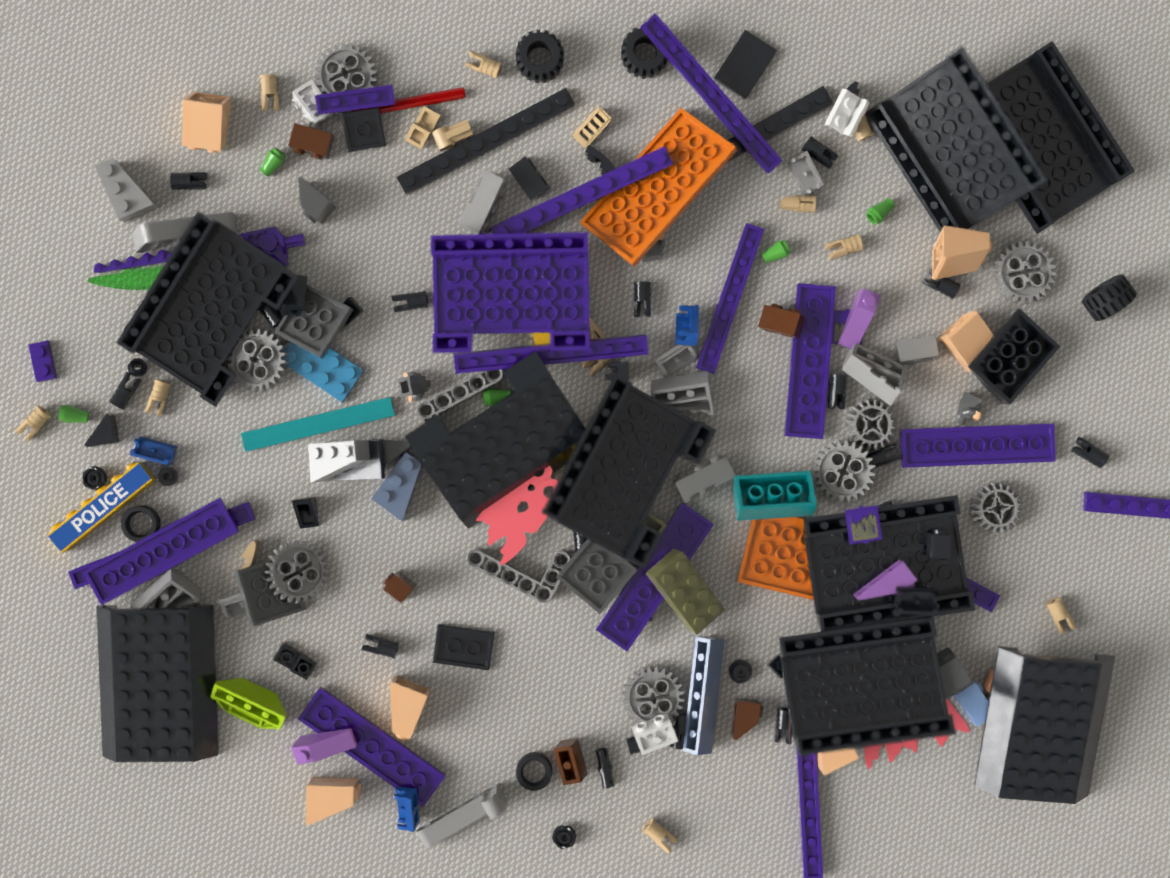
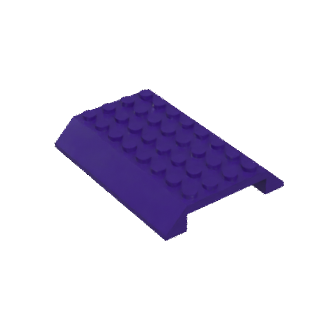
M588 232L431 235L434 302L433 353H472L474 334L550 333V351L590 350Z

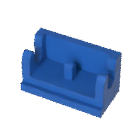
M699 305L679 306L680 311H687V313H676L675 344L697 346Z
M141 436L134 440L136 445L130 452L131 456L165 465H173L178 446Z
M396 787L394 799L397 800L398 822L402 823L397 824V828L414 832L420 822L417 788Z

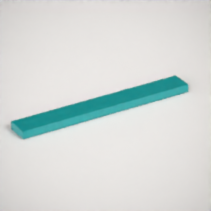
M391 397L243 432L241 437L245 452L392 417L395 416Z

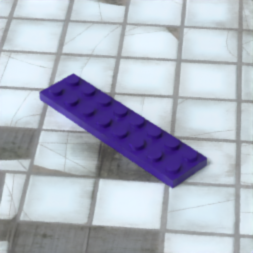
M797 284L795 309L800 310V314L806 318L799 340L792 338L784 436L823 439L836 286Z
M1054 423L900 429L902 468L1056 462Z
M218 498L84 570L83 573L99 603L104 605L238 533L239 529L223 499Z
M681 503L662 532V536L645 569L640 566L637 567V571L624 586L595 630L628 652L664 599L646 575V572L674 548L683 552L690 561L714 524L684 503Z
M323 687L319 688L298 718V720L317 733L352 729L357 746L344 752L395 788H417L418 804L421 807L425 806L446 776V774Z

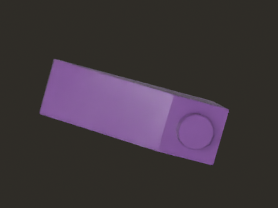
M866 289L857 291L837 344L851 349L854 343H860L875 314L881 295Z
M898 560L853 595L858 600L895 594L896 587H914L917 579L905 563Z
M352 729L300 735L291 749L297 764L316 762L355 748L357 743Z

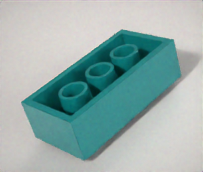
M811 471L734 476L732 491L737 521L814 515L817 503Z

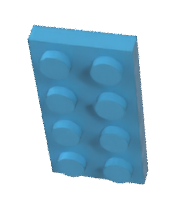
M291 342L283 351V353L289 354V356L284 358L285 361L289 362V364H285L286 366L341 402H344L364 370L331 348H329L323 359Z

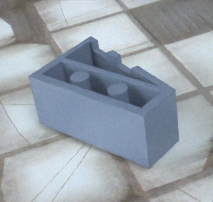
M406 452L371 499L400 521H405L423 465L415 456Z

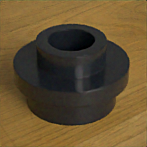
M140 358L132 359L128 364V372L135 377L145 375L148 370L146 362Z
M172 467L162 468L158 474L159 482L164 486L174 485L178 480L177 471ZM166 473H169L171 476L169 480L165 479Z

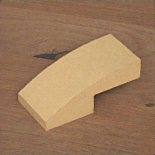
M423 106L416 122L412 124L405 141L422 150L442 115L427 106Z
M257 539L253 540L241 555L247 560L241 569L254 565L259 550V541Z

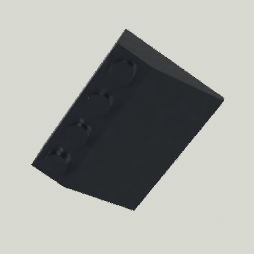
M1018 308L968 365V368L1002 404L1011 405L1061 346Z

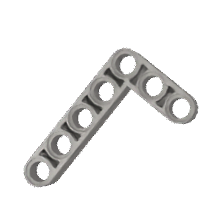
M233 212L207 215L234 232H238ZM194 217L140 224L132 233L136 253L152 251L162 243L180 241Z
M499 370L500 376L496 380L490 378V371H480L422 402L417 410L422 422L425 423L435 415H438L443 422L440 413L499 383L504 376L503 370ZM475 378L483 380V385L479 389L473 387V380ZM459 387H464L466 390V394L462 398L456 395V390ZM442 396H447L449 399V403L445 407L439 404V399ZM425 405H429L432 408V412L428 416L422 413V408Z
M481 549L471 550L467 556V562L472 567L539 602L547 603L552 599L560 583L558 579L550 581L548 574L552 571L558 574L567 564V562L559 564L556 560L558 555H565L568 559L567 562L570 560V555L564 550L557 551L541 581L507 563L500 565V559ZM473 553H479L481 555V561L479 563H475L471 560V555ZM496 562L499 568L497 571L492 572L488 569V564ZM513 571L516 577L514 580H507L505 573ZM524 580H530L533 584L532 588L524 589L522 587ZM541 589L549 590L550 595L547 598H541L539 596Z
M495 784L423 825L416 832L425 848H429L487 814L491 820L497 818L506 811L507 800L498 784Z

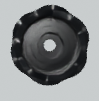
M97 466L89 467L82 475L84 486L93 491L100 489L107 481L105 471Z
M739 659L729 666V676L736 683H746L752 677V667L747 661Z
M560 825L554 830L552 840L560 849L570 848L575 843L576 832L569 825Z

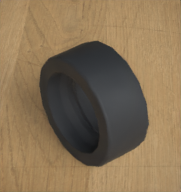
M146 505L134 506L128 509L121 519L123 534L134 542H138L159 531L161 527L158 513ZM138 512L147 514L152 520L151 530L144 535L135 534L130 528V519Z
M530 752L522 756L516 767V778L519 784L530 791L541 790L548 785L552 777V764L549 759L538 752ZM536 760L544 765L546 773L541 781L533 783L525 779L523 768L527 762Z

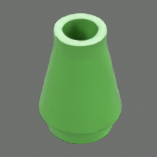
M274 147L272 150H269L260 171L269 177L285 163L287 156Z
M887 198L869 208L866 216L872 224H880L895 207V204L890 198Z
M778 240L767 251L762 253L766 264L788 257L791 251L785 240Z
M487 388V390H483L484 406L489 405L491 407L511 394L510 389Z
M69 404L66 406L61 405L58 419L63 421V423H87L89 412Z

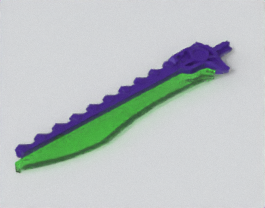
M276 226L239 234L287 266L289 265L288 248L306 245L303 234L285 237ZM162 249L156 257L146 252L142 255L141 260L130 256L126 259V263L116 259L110 262V266L97 263L94 265V273L123 270V273L91 277L88 279V282L115 289L149 290L163 266L132 271V268L166 263L171 253Z

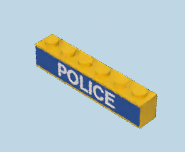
M134 461L126 467L127 471L122 475L119 473L111 479L112 483L107 487L105 485L95 492L97 495L94 498H88L80 504L82 507L79 510L71 511L65 516L67 519L64 522H58L50 528L52 531L47 536L61 553L72 549L157 480L144 462L136 463Z

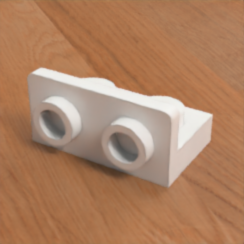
M311 79L292 91V103L297 109L302 110L304 113L303 118L307 124H312L316 128L318 123L334 113L318 115L315 95L322 93Z
M843 89L825 124L843 135L852 137L870 102Z
M668 714L657 715L651 720L639 722L632 727L642 755L678 742Z

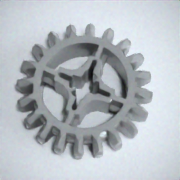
M869 399L864 400V405L861 401L857 402L858 408L855 406L851 407L854 414L851 412L847 413L851 420H845V423H850V427H845V430H851L852 432L847 437L851 438L854 436L855 438L852 440V443L859 441L858 448L865 444V450H870L871 445L873 450H877L878 445L881 448L885 447L883 440L886 443H890L891 441L888 436H895L891 429H897L896 426H892V422H897V419L890 418L895 414L894 411L888 413L887 411L890 409V406L886 405L882 408L884 402L880 401L877 405L876 399H872L871 405ZM866 409H874L877 410L878 413L870 418L869 416L865 415L863 411ZM858 417L862 422V428L859 430V433L856 426ZM883 418L885 420L884 432H882L883 430L879 425ZM874 421V428H868L867 425L869 424L867 422ZM869 432L879 436V438L872 441L866 440L863 437Z
M990 482L989 487L985 484L983 485L984 491L981 489L976 490L979 496H972L976 500L975 503H970V506L975 507L970 513L976 514L972 519L973 521L979 520L977 526H983L984 531L990 529V532L994 534L996 530L998 533H1003V528L1006 531H1010L1009 524L1015 527L1014 519H1021L1017 516V513L1023 512V510L1018 509V506L1023 505V503L1016 501L1020 498V495H1014L1016 490L1013 488L1009 490L1010 485L1005 484L1003 486L1002 482H998L995 485L994 482ZM997 492L1005 495L1009 503H1003L1000 497H998ZM989 495H991L989 497V503L986 506H983L985 499ZM996 505L1003 506L996 509V511L990 510L993 507H996ZM1010 509L1007 517L1004 519V512ZM984 513H991L995 523L989 522Z

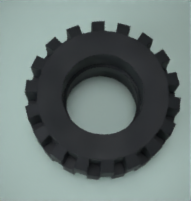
M634 28L633 32L629 31L626 38H624L621 60H623L624 68L627 67L629 73H634V77L639 75L642 76L641 79H646V76L653 78L655 74L658 75L662 69L664 70L668 59L641 28ZM641 43H648L655 48L657 55L651 61H641L635 56L634 48Z
M541 29L536 30V33L530 31L528 32L529 35H524L522 41H519L515 52L517 67L524 77L526 76L529 81L535 80V83H539V81L545 83L548 79L553 80L563 67V46H561L560 40L556 39V35L553 33L550 35L549 31L545 30L544 33L541 32ZM538 47L547 49L551 53V60L543 66L532 64L529 61L528 55L533 49Z
M1124 274L1116 275L1091 290L1083 298L1082 304L1094 321H1102L1129 305L1137 296V292Z

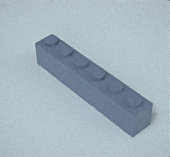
M712 636L695 637L683 744L684 752L695 755L712 754L725 639Z

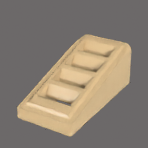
M598 106L572 136L586 149L612 123L613 119ZM599 115L605 122L602 123L596 116ZM593 120L600 128L597 129L590 122ZM587 126L594 132L593 135L585 129ZM581 132L589 138L588 141L580 135Z

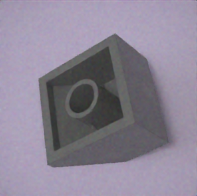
M300 176L298 178L300 207L305 210L303 214L314 224L316 221L322 224L336 206Z

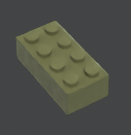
M675 548L646 572V575L687 630L696 635L725 611L722 604L686 555Z

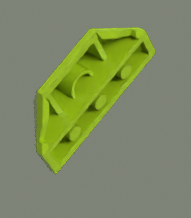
M242 677L216 681L210 697L216 700L226 713L260 729L280 730L287 714L276 693Z

